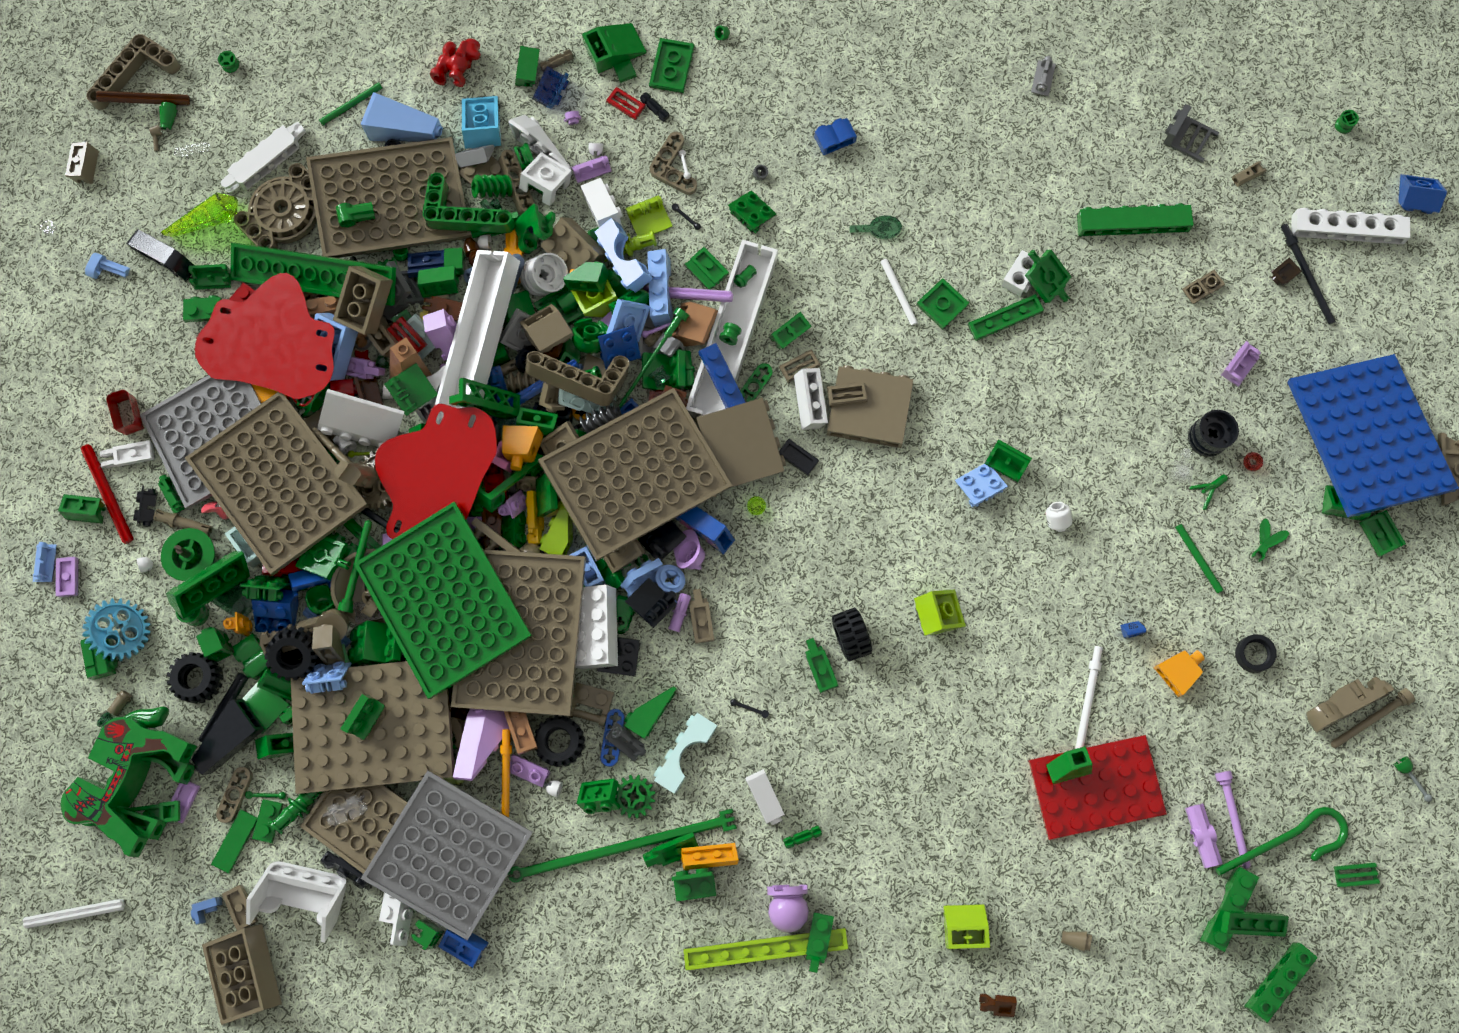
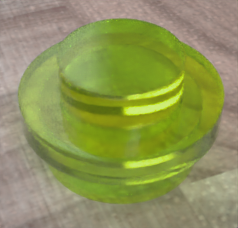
M754 496L748 500L747 509L752 515H761L766 509V502L763 498Z

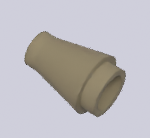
M1062 931V944L1082 952L1085 950L1090 951L1092 934H1087V931Z

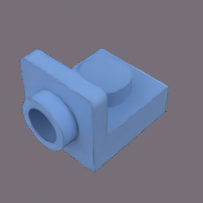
M215 897L191 905V917L196 925L206 923L204 911L205 914L217 911V906L223 905L222 898Z

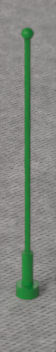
M677 307L673 312L675 318L665 331L664 338L618 405L620 409L667 338L672 336L682 320L686 322L690 316L684 310Z

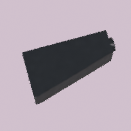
M232 699L192 757L191 760L195 764V769L201 775L212 774L265 730L244 699Z

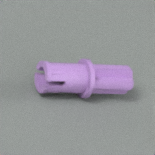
M680 593L675 610H672L674 613L668 629L680 632L684 617L687 616L686 611L691 596Z

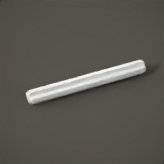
M123 899L25 917L23 919V927L32 928L120 911L125 908Z

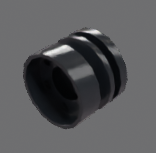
M1211 410L1189 428L1188 442L1192 450L1204 457H1214L1233 445L1237 440L1239 434L1238 423L1226 411Z

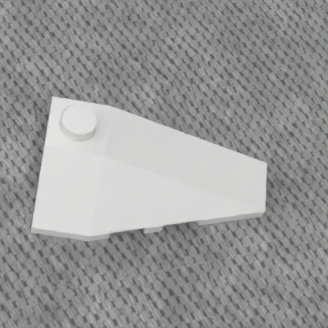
M522 115L510 119L508 123L514 139L522 144L528 143L530 150L539 155L542 152L571 169L535 118Z

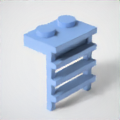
M659 558L654 561L648 560L641 565V568L637 569L635 567L626 573L627 577L620 586L622 589L625 588L628 598L648 578L657 583L655 580L656 572L663 565Z

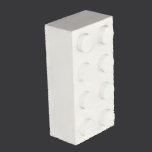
M609 585L583 587L576 668L592 669L618 666L616 588Z

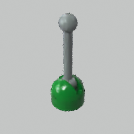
M1408 756L1399 760L1401 763L1399 764L1397 761L1394 764L1396 769L1400 773H1408L1424 795V800L1426 802L1432 801V796L1427 794L1412 773L1413 763Z

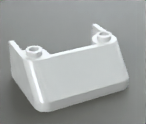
M280 861L273 862L267 867L246 899V924L250 925L259 911L272 913L278 910L281 904L317 912V923L321 925V942H325L337 922L346 890V879L337 874Z

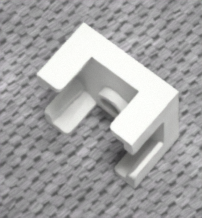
M541 152L521 173L519 189L527 192L528 184H531L543 191L542 202L550 206L555 201L558 188L563 184V189H566L570 184L572 170Z

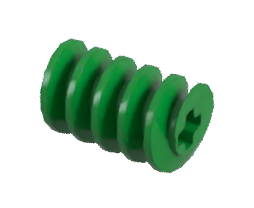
M475 175L471 183L472 196L477 198L479 193L480 198H484L486 193L487 198H491L492 194L494 198H498L499 195L501 198H505L506 194L510 197L512 194L511 178L508 175Z

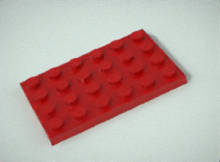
M1146 735L1087 747L1086 749L1092 762V774L1057 784L1052 783L1046 765L1063 753L1028 760L1048 840L1167 814Z

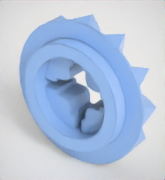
M663 565L656 572L655 580L664 592L673 591L678 593L683 589L685 576L678 567ZM667 577H668V578H674V580L672 581V583H671V582H668V583L665 582L666 579H667Z

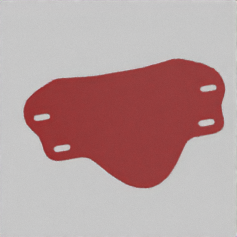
M279 273L265 281L243 302L227 299L218 301L209 322L197 337L195 357L199 365L211 378L245 382L275 390L293 399H301L323 390L332 377L334 369L332 356L334 328L330 323L314 320L310 317L299 282L288 273ZM223 307L231 310V313H221L220 309ZM318 330L326 331L328 335L326 337L318 336L316 332ZM203 338H212L214 342L212 344L204 343ZM316 365H325L327 370H317Z
M436 404L431 409L422 430L396 436L380 445L376 451L375 466L379 479L393 503V510L386 526L387 535L392 540L453 502L457 503L467 520L482 479L497 452L496 430L492 419L486 412L475 407L455 408L446 404ZM442 411L444 416L441 423L437 424V416ZM472 415H475L476 420L473 427L470 428L468 426L469 420ZM400 520L402 525L399 532L395 533V525Z

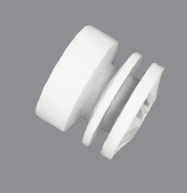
M543 253L525 262L520 280L524 289L530 294L545 296L564 287L565 282L563 278L568 274V269L564 260L558 255Z

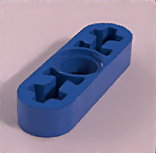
M619 709L610 710L606 718L600 759L608 767L615 766L620 755V750L617 748V750H612L615 760L607 763V759H604V756L609 754V748L605 749V746L615 747L605 739L611 730L608 729L609 725L613 727L614 723L610 717L618 713L621 720H618L617 723L624 728L625 716Z

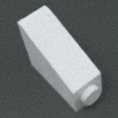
M764 769L746 777L745 780L766 824L771 823V825H775L783 821L781 817L785 814Z

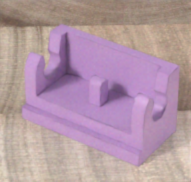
M1246 341L1221 376L1239 387L1260 358L1261 352Z

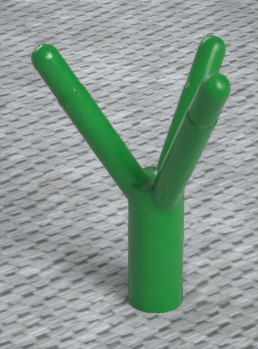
M1223 474L1211 483L1189 487L1190 490L1205 488L1201 491L1203 494L1210 490L1203 510L1207 509L1215 489L1225 483L1228 477Z

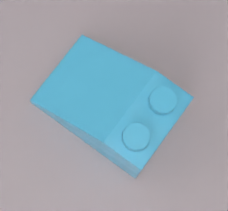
M498 96L462 99V135L465 149L487 145L501 146Z

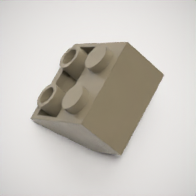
M552 304L519 322L528 341L540 353L549 352L556 345L564 343L574 336L558 309Z

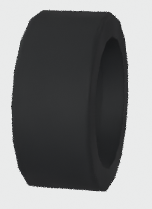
M1253 634L1243 638L1237 644L1235 658L1244 670L1251 673H1259L1269 669L1274 664L1277 658V650L1269 638ZM1258 642L1265 647L1267 658L1263 664L1253 665L1246 659L1244 650L1249 643Z

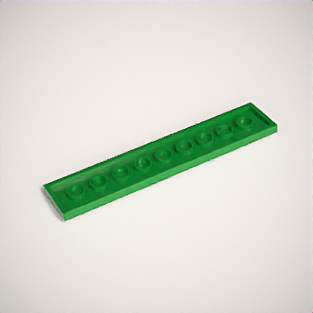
M236 242L231 243L230 280L262 285L272 276L279 273H288L299 282L303 292L340 297L348 267L362 266L393 280L385 305H395L396 267Z

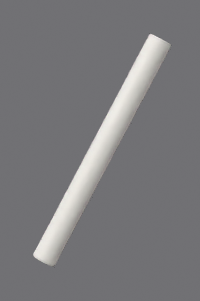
M882 260L883 269L911 326L918 324L888 260Z

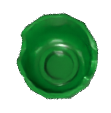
M317 585L306 592V604L312 613L321 615L324 611L335 608L331 590L328 586Z

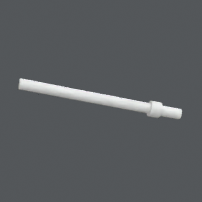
M1095 646L1092 661L1089 663L1090 674L1075 749L1084 747L1098 671H1101L1102 663H1100L1103 647Z

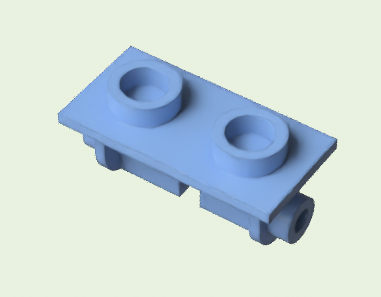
M39 542L36 546L33 582H52L57 545Z

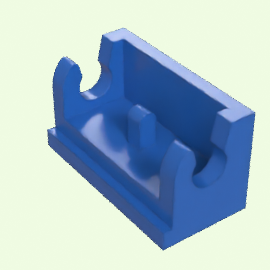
M303 570L288 574L294 597L298 596V590L325 583L331 588V580L329 581Z
M447 929L438 947L473 968L480 960L481 954L487 948L489 942L474 933L466 940Z

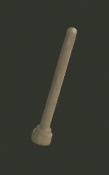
M1407 688L1402 689L1397 693L1398 695L1395 700L1331 741V747H1339L1399 706H1409L1415 702L1414 695Z

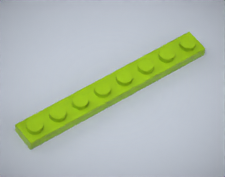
M832 929L828 952L848 949L846 929ZM810 933L683 949L685 969L694 970L807 955L806 950Z

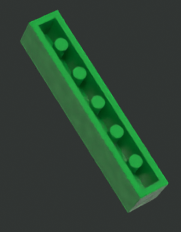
M1183 203L1173 206L1159 204L1156 206L1140 205L1138 207L1121 206L1119 208L1105 206L1099 209L1085 207L1080 209L1077 215L1078 235L1082 237L1189 232L1193 227L1192 207Z

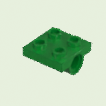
M566 285L560 290L550 293L533 303L537 311L552 304L558 309L568 326L585 317L574 295L568 290Z

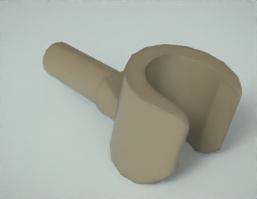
M159 125L150 127L149 131L153 137L154 151H159L158 136L163 135Z

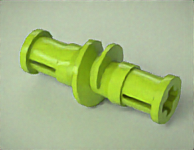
M650 230V233L637 235L633 238L628 233V240L624 245L623 255L627 253L632 258L636 250L639 251L651 245L657 246L653 230Z

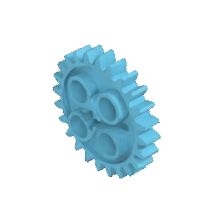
M111 598L109 604L103 600L102 607L96 604L94 607L96 611L89 610L88 614L91 617L86 616L84 619L87 623L83 624L82 628L87 631L83 632L82 636L89 637L84 643L92 644L89 650L97 649L96 656L103 653L104 660L109 655L111 656V661H114L116 656L122 661L124 655L130 659L131 652L137 655L139 653L137 648H144L143 643L148 641V638L145 636L150 634V631L145 628H148L150 623H144L148 616H141L144 610L137 611V604L131 607L130 600L123 604L122 598L119 599L118 603H115L114 599ZM109 614L112 615L113 622L110 619V617H108ZM124 614L127 620L121 621L117 618V615ZM104 621L108 624V627L101 628L98 626V622ZM114 626L116 629H121L119 633L117 630L113 631ZM132 631L135 637L128 638L125 632ZM120 637L122 641L125 642V645L121 644ZM109 638L114 639L116 645L110 646L106 643V640Z

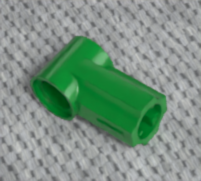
M372 202L357 205L342 203L336 206L338 222L341 227H351L356 222L375 219Z

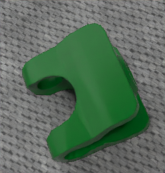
M533 204L516 219L515 232L518 236V247L522 252L531 254L537 248L539 238L547 240L553 234L556 214L551 211L544 216L538 211V205Z

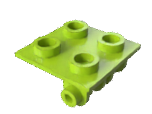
M657 195L625 208L636 235L640 236L650 233V230H653L654 234L673 227L662 204L661 196Z

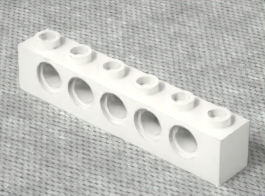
M1300 208L1292 215L1293 236L1296 235V237L1405 244L1410 239V217H1403L1402 215L1388 216L1382 213H1347L1343 210L1332 212L1326 209L1309 210L1308 208Z

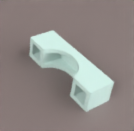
M699 713L695 716H690L686 723L688 728L684 733L680 732L675 740L678 744L674 750L670 749L664 758L667 760L664 766H659L653 775L656 777L654 780L656 783L673 794H676L686 778L680 767V759L684 750L695 743L707 744L718 727Z

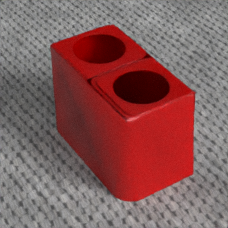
M123 389L107 395L106 401L113 427L116 431L128 435L144 429L136 397ZM130 400L134 422L123 427L117 403Z

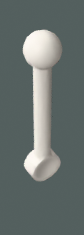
M680 150L678 155L682 159L685 172L684 178L689 179L691 174L688 172L686 165V151Z

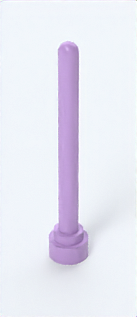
M1230 770L1215 773L1217 782L1219 781V784L1223 787L1238 851L1241 856L1247 853V848L1230 785L1232 783L1231 779H1233L1232 772ZM1250 861L1242 864L1243 868H1250Z

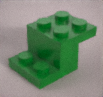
M365 621L352 629L350 633L352 644L348 651V659L351 662V666L358 667L362 664L376 665L400 661L401 649L387 624Z

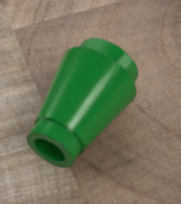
M162 102L161 106H159L161 129L166 130L168 128L172 130L178 112L175 104Z

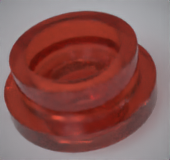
M1250 452L1244 457L1243 464L1249 471H1257L1263 466V458L1256 452ZM1250 459H1254L1256 465H1252Z

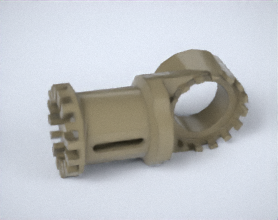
M367 590L362 594V600L366 606L363 607L364 609H362L361 613L371 618L378 607Z

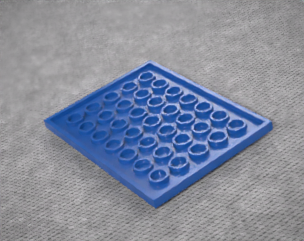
M1395 354L1298 376L1288 380L1287 383L1348 518L1454 492L1459 489Z

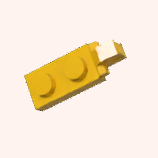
M531 490L526 491L527 498L525 500L527 506L526 523L528 525L527 540L528 543L539 545L542 531H544V517H537L536 492Z

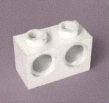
M1023 250L1020 252L1001 285L1020 297L1023 292L1027 293L1031 287V283L1025 277L1029 270L1025 269L1023 265L1032 267L1034 262L1027 252ZM1014 280H1020L1022 284H1016Z

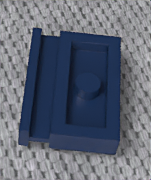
M444 250L408 253L407 274L409 278L418 277L419 270L444 267Z

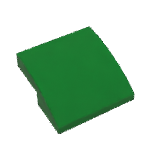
M257 683L242 698L265 729L261 734L290 705L283 697L257 687Z

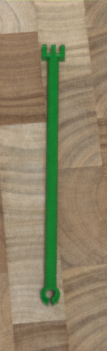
M733 809L720 811V817L522 868L514 866L511 867L508 875H513L514 871L518 870L520 877L514 878L512 876L509 877V880L517 883L528 876L673 840L691 832L697 834L723 827L724 832L737 829L736 824L728 826V822L735 821V817L726 818V814H732Z

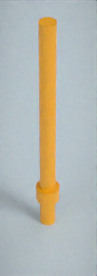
M502 729V745H500V754H502L501 813L509 817L510 754H512V745H510V729Z

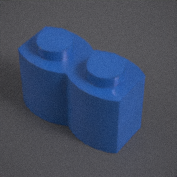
M839 118L832 125L819 126L815 131L814 138L822 154L827 155L855 143L857 135L848 118Z

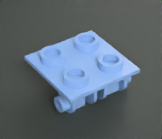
M985 464L955 480L970 499L969 504L971 507H978V504L984 502V500L988 501L989 497L992 499L998 493H1003V490L1008 487L995 470Z
M339 661L332 665L317 664L306 676L302 685H305L306 692L311 694L326 692V688L328 692L343 690V688L347 687V681L343 680V677L351 666V662L344 663Z

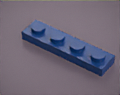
M717 343L699 350L698 353L725 408L745 403Z

